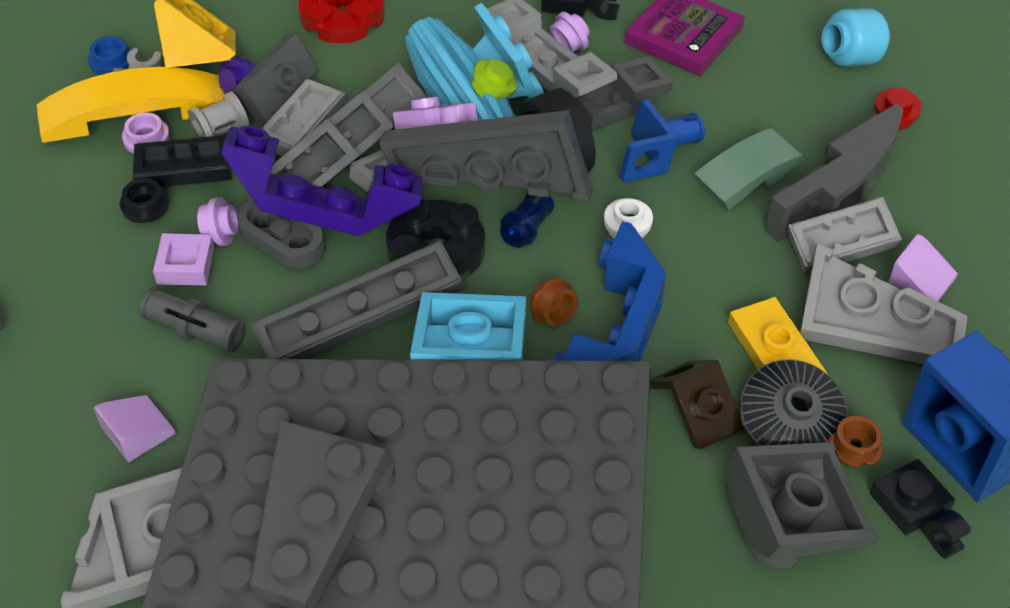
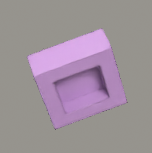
M162 233L153 269L156 284L207 286L215 249L212 235Z

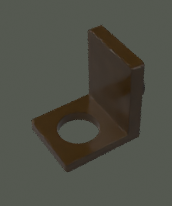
M718 360L688 361L651 379L650 389H671L695 449L705 448L744 428Z

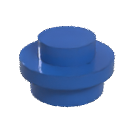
M107 36L96 40L91 45L88 55L90 69L97 75L111 73L114 68L127 69L129 67L127 55L131 48L121 38Z

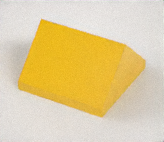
M154 1L166 68L231 60L236 54V31L196 1Z

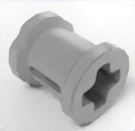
M232 91L224 94L223 100L201 110L198 107L188 110L189 120L198 138L222 136L229 132L230 126L237 128L249 126L246 111L239 98Z

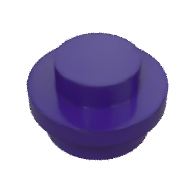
M236 56L232 57L231 60L223 61L218 77L219 85L223 92L226 94L232 91L236 94L233 89L255 67L254 63L248 59Z

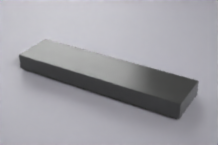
M440 240L265 316L251 324L267 359H306L419 309L422 292L455 293L463 289V283Z

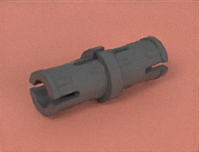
M152 287L144 294L139 306V313L142 318L153 320L175 329L177 335L189 341L198 338L224 348L225 351L231 353L239 348L245 336L246 326L244 322L209 310L205 302L197 299L186 301ZM179 313L205 322L207 326L205 327L179 317Z

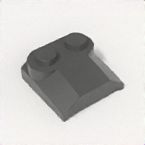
M833 442L736 447L727 460L728 481L726 491L750 550L757 559L767 566L776 569H788L793 567L802 556L872 545L878 540L879 537L876 531L872 530L835 453L836 448Z

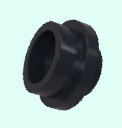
M139 178L129 182L124 187L119 202L123 216L135 223H148L159 219L166 213L170 204L166 190L158 182L149 178Z

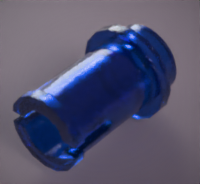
M527 193L515 211H510L503 216L500 234L507 244L512 247L521 248L534 242L537 237L538 227L554 210V202L550 195L549 197H541L534 204L533 202L538 196H530Z

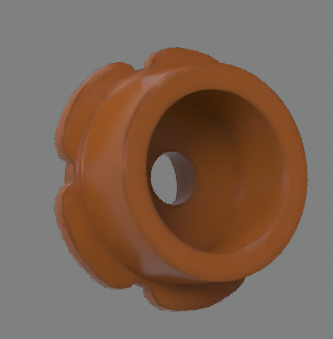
M558 277L550 278L540 283L531 295L530 309L534 311L532 317L540 324L546 322L553 327L561 326L572 318L578 306V297L573 292L571 284Z
M853 415L844 418L839 423L836 432L828 439V442H833L839 461L849 467L859 468L863 464L872 466L883 455V449L880 447L883 443L882 432L873 420L864 416ZM851 443H856L861 447L852 446Z

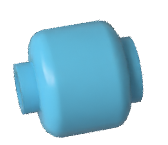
M841 9L831 16L823 28L821 42L825 53L828 54L830 60L836 65L844 67L869 66L880 61L886 53L890 41V31L884 16L876 9Z

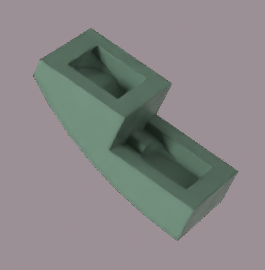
M768 128L734 144L694 174L698 183L729 211L760 184L767 190L770 189L804 159L803 155L775 130Z

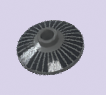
M779 360L762 366L749 378L740 397L739 410L741 422L748 437L756 446L826 443L836 432L839 423L848 417L845 398L834 380L818 367L798 360ZM795 397L803 401L808 408L807 411L796 410L791 403V398Z

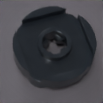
M421 199L419 206L395 217L387 229L386 245L390 262L428 246V240L433 238L446 240L441 242L459 275L469 269L471 275L479 268L485 255L484 227L479 220L477 209L467 203L458 204L446 200L426 201Z

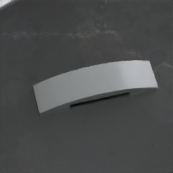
M506 0L487 8L493 18L500 15L504 19L513 37L510 40L512 44L515 45L521 42L533 62V67L528 69V72H532L540 85L548 91L562 88L571 93L573 97H580L617 80V72L592 52L578 57L543 30L541 13L524 0Z

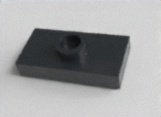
M227 135L134 144L133 180L149 178L158 182L162 187L232 180V168L221 154Z

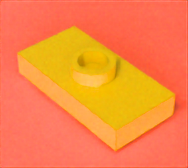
M776 297L729 313L728 324L757 370L774 361L798 360L812 364L827 374Z

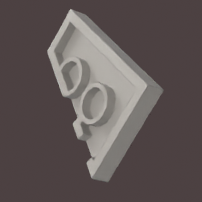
M817 242L800 328V334L804 340L924 364L926 358L965 337L967 315L910 287L901 290L875 277L877 271L861 263L854 267L832 256L834 250Z

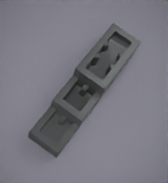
M397 63L365 91H361L331 118L323 121L273 164L271 174L276 176L285 174L296 175L304 178L311 185L323 188L349 167L352 162L356 161L379 142L384 131L395 128L393 112L411 109L410 100L426 98V94L403 67Z

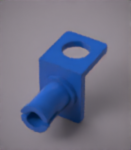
M648 99L641 100L631 131L635 141L627 146L619 174L620 179L626 183L668 173L676 146L699 143L704 139L705 125L702 118H698L699 114L690 113L686 116L665 120ZM643 153L651 160L645 166L635 167L636 160Z

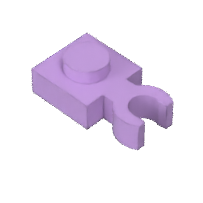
M439 96L410 100L411 109L393 112L395 130L478 120L475 102L440 105Z

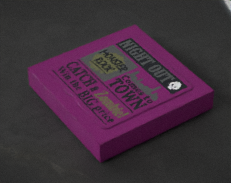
M655 0L625 31V44L701 76L743 29L745 16L707 0Z

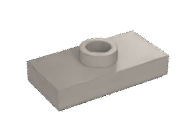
M306 79L261 128L270 137L279 139L276 154L280 156L286 154L327 118L329 119L331 115L347 104L346 94L321 83Z
M883 197L789 224L787 230L804 275L811 273L817 242L834 250L832 256L844 262H849L899 247L902 240Z

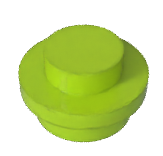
M497 59L480 60L473 68L471 84L475 92L482 98H484V93L494 96L497 102L500 97L512 96L517 89V81L513 76V71L503 61Z

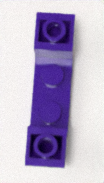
M230 126L223 144L221 154L260 211L360 236L419 206L421 200L423 177L415 175L412 170L404 166L388 165L383 167L375 164L366 199L357 197L354 192L346 188L331 187L326 189L311 185L307 180L296 175L285 174L276 176L271 174L279 139L270 137L265 130L258 127L242 126L237 128Z

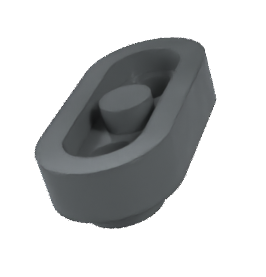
M253 199L248 200L239 208L237 221L242 238L282 265L292 269L308 268L316 264L324 255L323 233L319 226L262 212Z

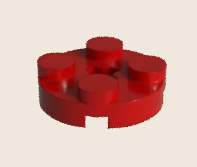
M384 0L298 1L300 22L303 29L308 33L309 28L318 32L319 39L329 43H350L361 40L368 36V28L374 26L376 22L378 28L383 23L385 17ZM339 7H345L344 10H337Z

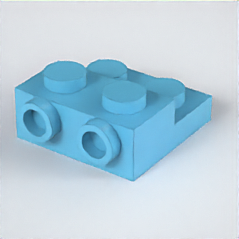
M422 292L410 351V360H523L526 331V296Z

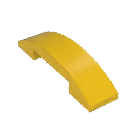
M146 67L106 73L74 83L48 96L36 105L42 143L89 136L88 122L142 112L180 107L182 119L187 120L189 119V109L198 107L201 110L223 100L224 92L219 85V75L187 68Z

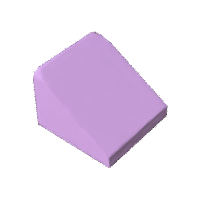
M917 234L896 260L888 283L901 290L910 287L939 302L957 278L958 273L925 237Z
M147 395L103 402L93 407L102 430L128 463L176 434L175 429Z

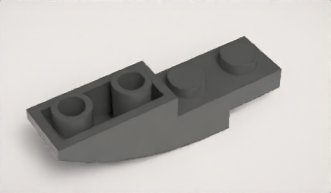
M896 103L879 114L874 113L870 115L861 125L846 134L840 133L836 135L825 149L826 158L824 165L816 166L806 177L793 185L781 187L771 197L768 205L769 212L765 231L779 242L788 236L789 224L863 203L875 189L886 170L904 108Z

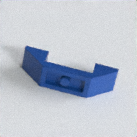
M621 222L615 239L607 238L605 240L599 259V267L606 269L604 290L626 296L622 315L627 316L624 324H614L608 343L573 334L566 353L558 351L553 361H641L662 307L666 272L632 223Z

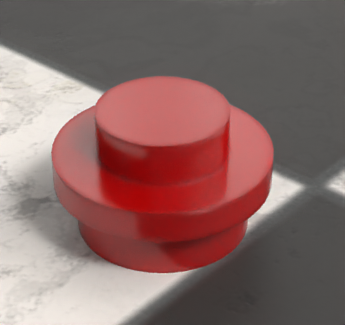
M892 88L879 93L874 104L877 114L896 103L904 108L899 130L907 129L919 118L922 110L921 101L909 90Z

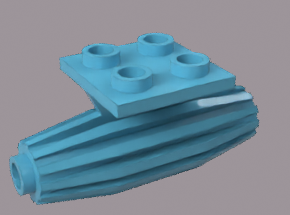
M482 3L476 5L474 9L485 35L474 49L438 18L427 17L417 21L408 30L409 34L405 36V45L418 80L429 97L439 96L440 105L475 102L478 120L512 117L514 114L507 99L520 97L525 101L544 93L534 74L528 72V69L533 67V62L521 42L515 45L512 44L510 40L513 37L504 19L500 15L493 18ZM485 59H497L506 63L512 69L513 76L517 81V89L513 95L506 98L500 97L497 102L492 95L484 93V98L478 95L471 84L473 79L472 72L476 63Z

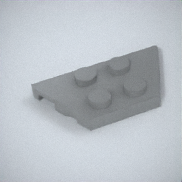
M182 468L95 494L88 516L90 522L89 529L81 537L75 555L78 567L70 591H63L60 600L62 608H106L146 595Z

